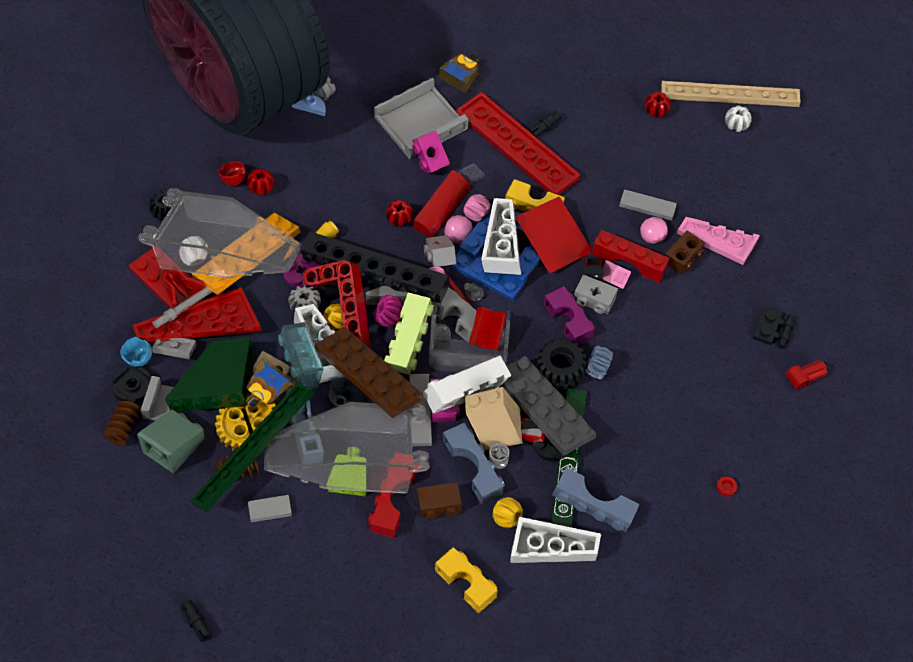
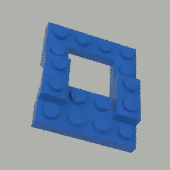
M514 210V211H515V217L518 216V215H520V214H522V213H520V212ZM490 211L482 222L479 221L460 245L459 252L455 255L456 264L449 265V267L513 301L523 288L529 274L542 261L531 244L529 247L526 246L519 256L521 275L484 272L481 259L491 215ZM516 220L517 232L526 236Z

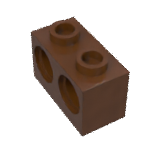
M686 230L665 253V256L670 258L668 266L679 274H682L685 270L689 271L694 264L693 261L695 259L699 260L704 254L703 247L705 242Z

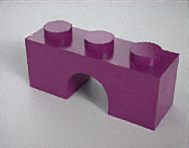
M565 286L545 295L544 306L553 319L561 315L568 316L571 319L564 326L563 333L567 339L572 340L573 344L575 342L581 344L593 338L595 330L593 322L587 319L583 308L577 305L573 294L568 292Z

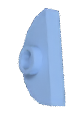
M309 95L292 105L293 108L325 116L326 113L324 102L314 95Z

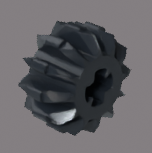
M161 190L160 194L154 193V197L150 198L149 210L154 218L158 217L161 221L165 217L169 221L170 216L175 218L176 213H179L180 200L175 193L171 194L169 190L164 193Z

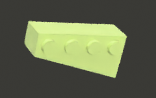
M409 292L407 294L400 314L402 322L399 321L395 328L396 340H391L389 345L390 356L386 355L384 359L397 372L409 375L411 371L416 369L417 360L415 357L417 352L420 353L423 341H421L422 334L427 332V317L432 315L434 305H431L430 298Z

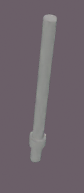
M205 287L175 308L166 310L163 313L164 315L153 321L154 327L158 328L167 321L171 322L177 318L178 314L212 293V291Z

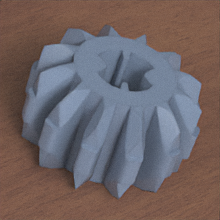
M594 347L587 361L585 373L595 379H602L611 364L613 352L605 347Z

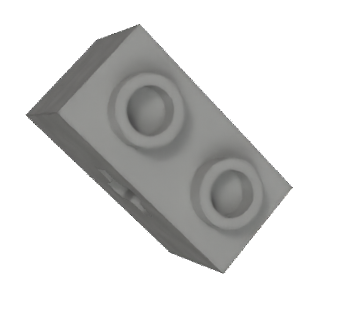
M448 235L426 238L424 254L433 267L456 264L455 248Z
M583 275L574 292V299L579 306H587L597 313L608 315L616 299L618 288Z

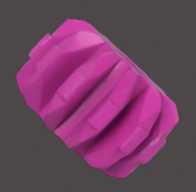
M387 294L380 298V302L374 310L375 322L383 327L390 328L397 325L398 320L401 319L400 314L404 305L402 300Z

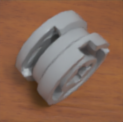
M328 77L325 85L313 92L312 95L319 97L322 101H326L336 91L335 85L330 83L331 79Z

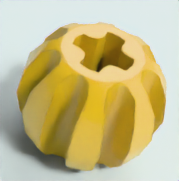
M331 304L324 311L323 317L330 329L337 332L344 328L341 304Z
M508 497L500 499L493 509L494 521L503 528L516 527L519 517H522L523 514L520 503Z

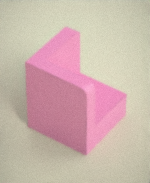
M606 260L603 265L601 279L623 289L631 272Z

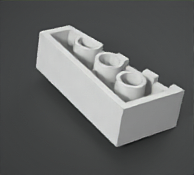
M494 198L481 259L484 272L521 275L516 219L512 199Z
M314 304L295 308L294 323L318 384L345 377L315 350L317 342L332 335L335 331L330 329L327 321Z
M498 356L457 374L449 375L440 381L436 379L430 382L423 395L434 414L466 403L465 396L498 388L511 377V374L501 356Z
M519 517L510 563L596 561L601 534Z

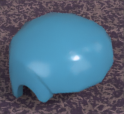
M133 337L122 345L120 354L122 359L130 366L140 367L147 364L151 359L153 350L146 340Z

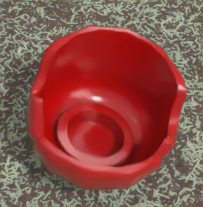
M238 161L223 164L222 169L217 170L221 181L228 186L239 185L247 175L246 167Z

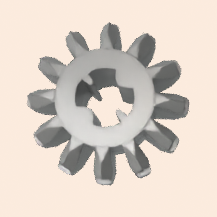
M306 284L303 288L297 286L296 290H291V296L288 298L292 311H295V308L314 304L319 309L321 304L318 290H314L313 286L307 288Z

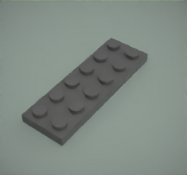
M526 356L506 366L511 377L501 386L563 456L596 438V432Z

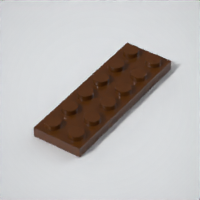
M346 327L315 344V350L392 418L423 400V394Z

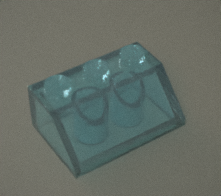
M305 322L282 326L281 333L278 335V341L280 346L284 348L286 361L290 363L292 377L296 379L297 383L311 388L313 392L317 391L324 369Z

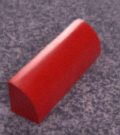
M454 170L451 171L414 219L415 230L430 238L435 237L470 190L468 181L461 174Z

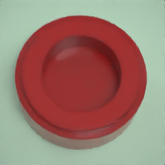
M725 476L718 480L716 488L720 495L730 497L735 494L737 483L733 478Z

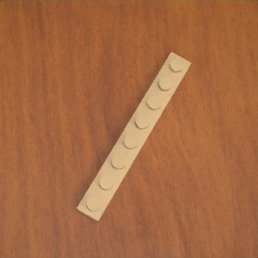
M662 81L661 93L663 92L669 99L791 107H799L801 103L800 89Z

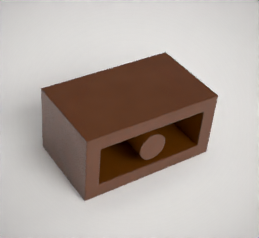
M457 482L417 488V500L421 518L426 517V519L430 520L437 518L438 515L455 516L461 512L462 503Z

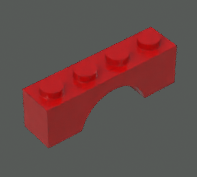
M604 230L600 231L592 250V255L609 262L614 259L627 261L633 264L642 276L658 283L661 282L670 259Z
M395 453L393 460H389L386 470L388 475L383 477L380 486L382 489L381 495L377 494L374 506H376L375 512H371L368 519L371 532L391 538L395 537L400 523V512L395 509L390 499L397 489L413 485L418 470V459Z

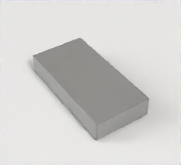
M289 495L248 501L251 522L292 516Z

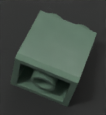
M174 410L169 411L137 434L142 452L173 474L205 439L204 430L199 424L191 423L184 414L177 413Z

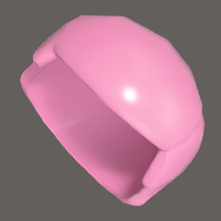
M462 215L452 216L445 225V235H448L451 242L463 243L473 230L472 222Z
M651 217L643 222L640 233L647 243H661L668 236V227L661 218Z

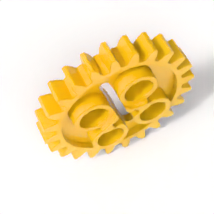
M253 394L252 397L258 401L254 408L247 403V405L219 409L220 415H216L217 422L215 426L220 441L224 442L226 447L231 445L232 451H235L250 435L242 410H246L252 431H254L276 407L275 403L271 404L269 400L266 404Z

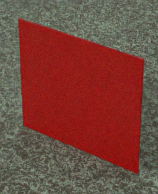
M559 196L515 217L549 274L592 252L590 245Z

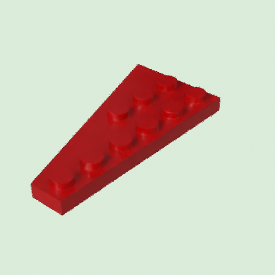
M242 287L195 303L178 314L177 318L171 322L167 321L158 328L154 327L153 321L162 315L132 325L136 337L147 342H155L159 339L161 341H168L171 338L189 339L261 331V326Z

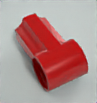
M817 360L803 367L796 365L790 368L785 375L794 389L798 391V388L803 386L805 388L811 382L825 377L828 372L824 362Z

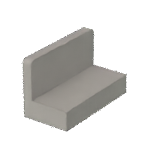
M151 377L141 407L143 419L156 421L170 411L165 402V397L174 387L161 385L160 377Z

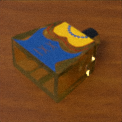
M462 54L456 55L440 67L439 78L466 94L479 73L478 57L474 54L469 58Z
M263 357L246 387L252 392L246 402L253 408H256L261 400L269 405L291 386L293 380Z

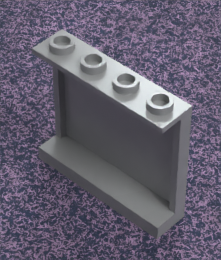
M433 78L374 107L375 119L409 159L418 155L412 148L413 139L431 131H437L442 143L468 129L467 116L465 114L459 116L434 87Z

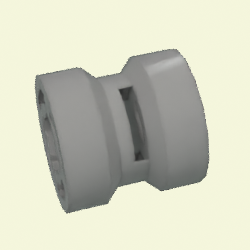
M496 443L489 450V459L492 461L495 469L505 468L508 464L509 449L505 444Z

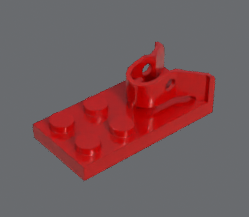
M156 245L128 265L129 269L172 309L205 288L202 280L193 279L159 245Z

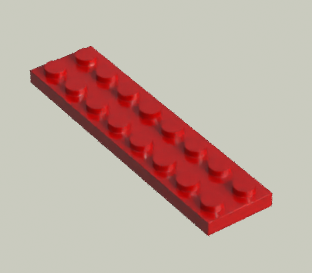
M479 93L456 110L459 116L464 114L467 116L470 127L547 192L560 195L580 179L581 175L484 93Z

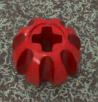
M653 92L645 100V110L651 117L657 116L661 118L670 110V99L663 92Z
M263 168L254 169L248 176L247 184L252 193L262 196V194H268L274 187V178L268 170Z
M396 200V202H391L388 205L386 217L393 226L403 227V224L408 225L411 222L413 209L408 202Z

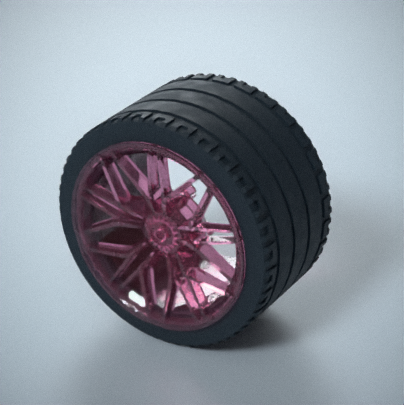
M142 0L151 32L173 74L202 112L215 124L230 133L237 135L248 133L323 87L328 79L330 70L328 43L320 18L311 0Z

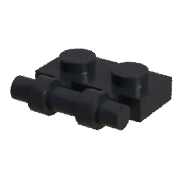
M764 306L753 339L771 345L772 341L776 340L779 341L777 347L784 349L790 339V330L794 328L795 317L789 314L785 320L780 319L782 312ZM778 326L783 328L782 333L776 332Z

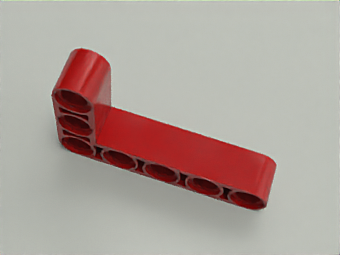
M342 260L306 269L303 273V281L307 285L323 287L338 283L344 327L371 348L359 265ZM353 304H355L354 311H352Z

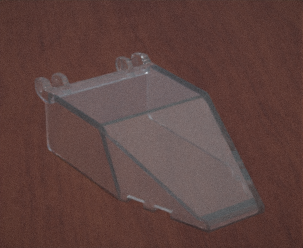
M170 188L167 191L168 196L162 199L163 204L168 207L170 206L171 209L159 228L146 225L143 228L144 233H140L138 236L140 242L153 246L159 267L162 269H177L182 272L233 278L235 274L244 273L246 276H253L255 272H263L264 274L288 272L302 247L301 243L233 197L185 192L178 188Z
M348 402L282 429L265 447L264 470L288 478L290 475L301 478V482L308 483V481L320 484L319 487L324 489L407 493L412 472H423L430 468L427 461L429 453L424 450H417L415 452L412 450L411 425H422L427 422L424 415L426 408L421 404H415L392 418L376 403Z

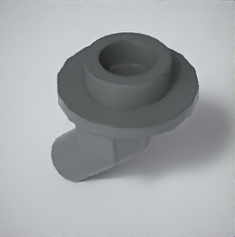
M475 283L464 284L465 295L468 300L475 302L483 298L484 291L480 286L475 285Z

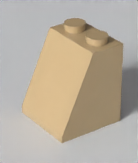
M503 387L465 396L466 415L484 451H489L491 446L496 443L505 444L507 447L522 443L520 407Z

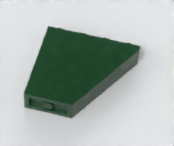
M251 338L212 341L165 397V402L169 409L175 412L247 405L248 388L250 387L256 351Z

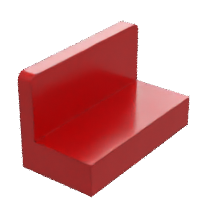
M478 307L469 344L482 349L498 350L507 314Z

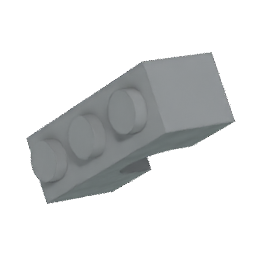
M448 288L441 303L432 302L431 305H434L433 313L441 320L446 316H457L459 319L455 332L469 343L477 311L454 290Z

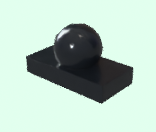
M584 258L583 274L600 281L602 278L603 258Z

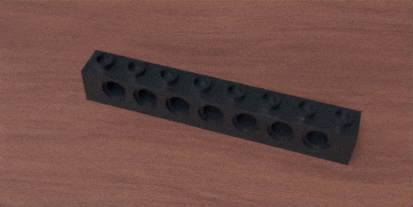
M311 231L300 249L303 259L309 263L325 265L342 260L354 263L359 262L362 280L373 281L377 285H385L395 291L430 298L431 302L441 303L450 286L449 277L446 274Z

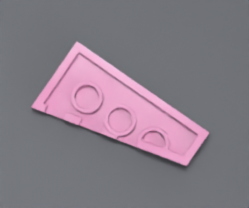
M689 217L684 219L677 231V234L681 236L686 230L705 242L704 247L744 265L760 236L757 234H753V236L744 234V231L728 230L725 226L721 225L712 226L709 222Z

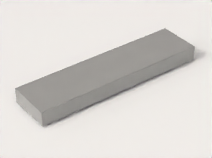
M409 374L410 383L423 394L428 388L429 374ZM423 395L422 401L410 407L412 446H432L430 406Z

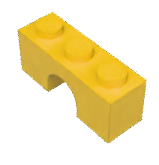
M514 179L505 199L513 200L514 210L518 209L527 212L559 195L547 192L544 198L539 200L530 197L531 185ZM559 196L564 203L565 197Z
M453 547L435 563V571L449 585L458 578L468 580L471 586L465 591L464 600L479 614L497 597V586L492 580H487L476 565L472 566L467 561L468 559L463 552H458Z

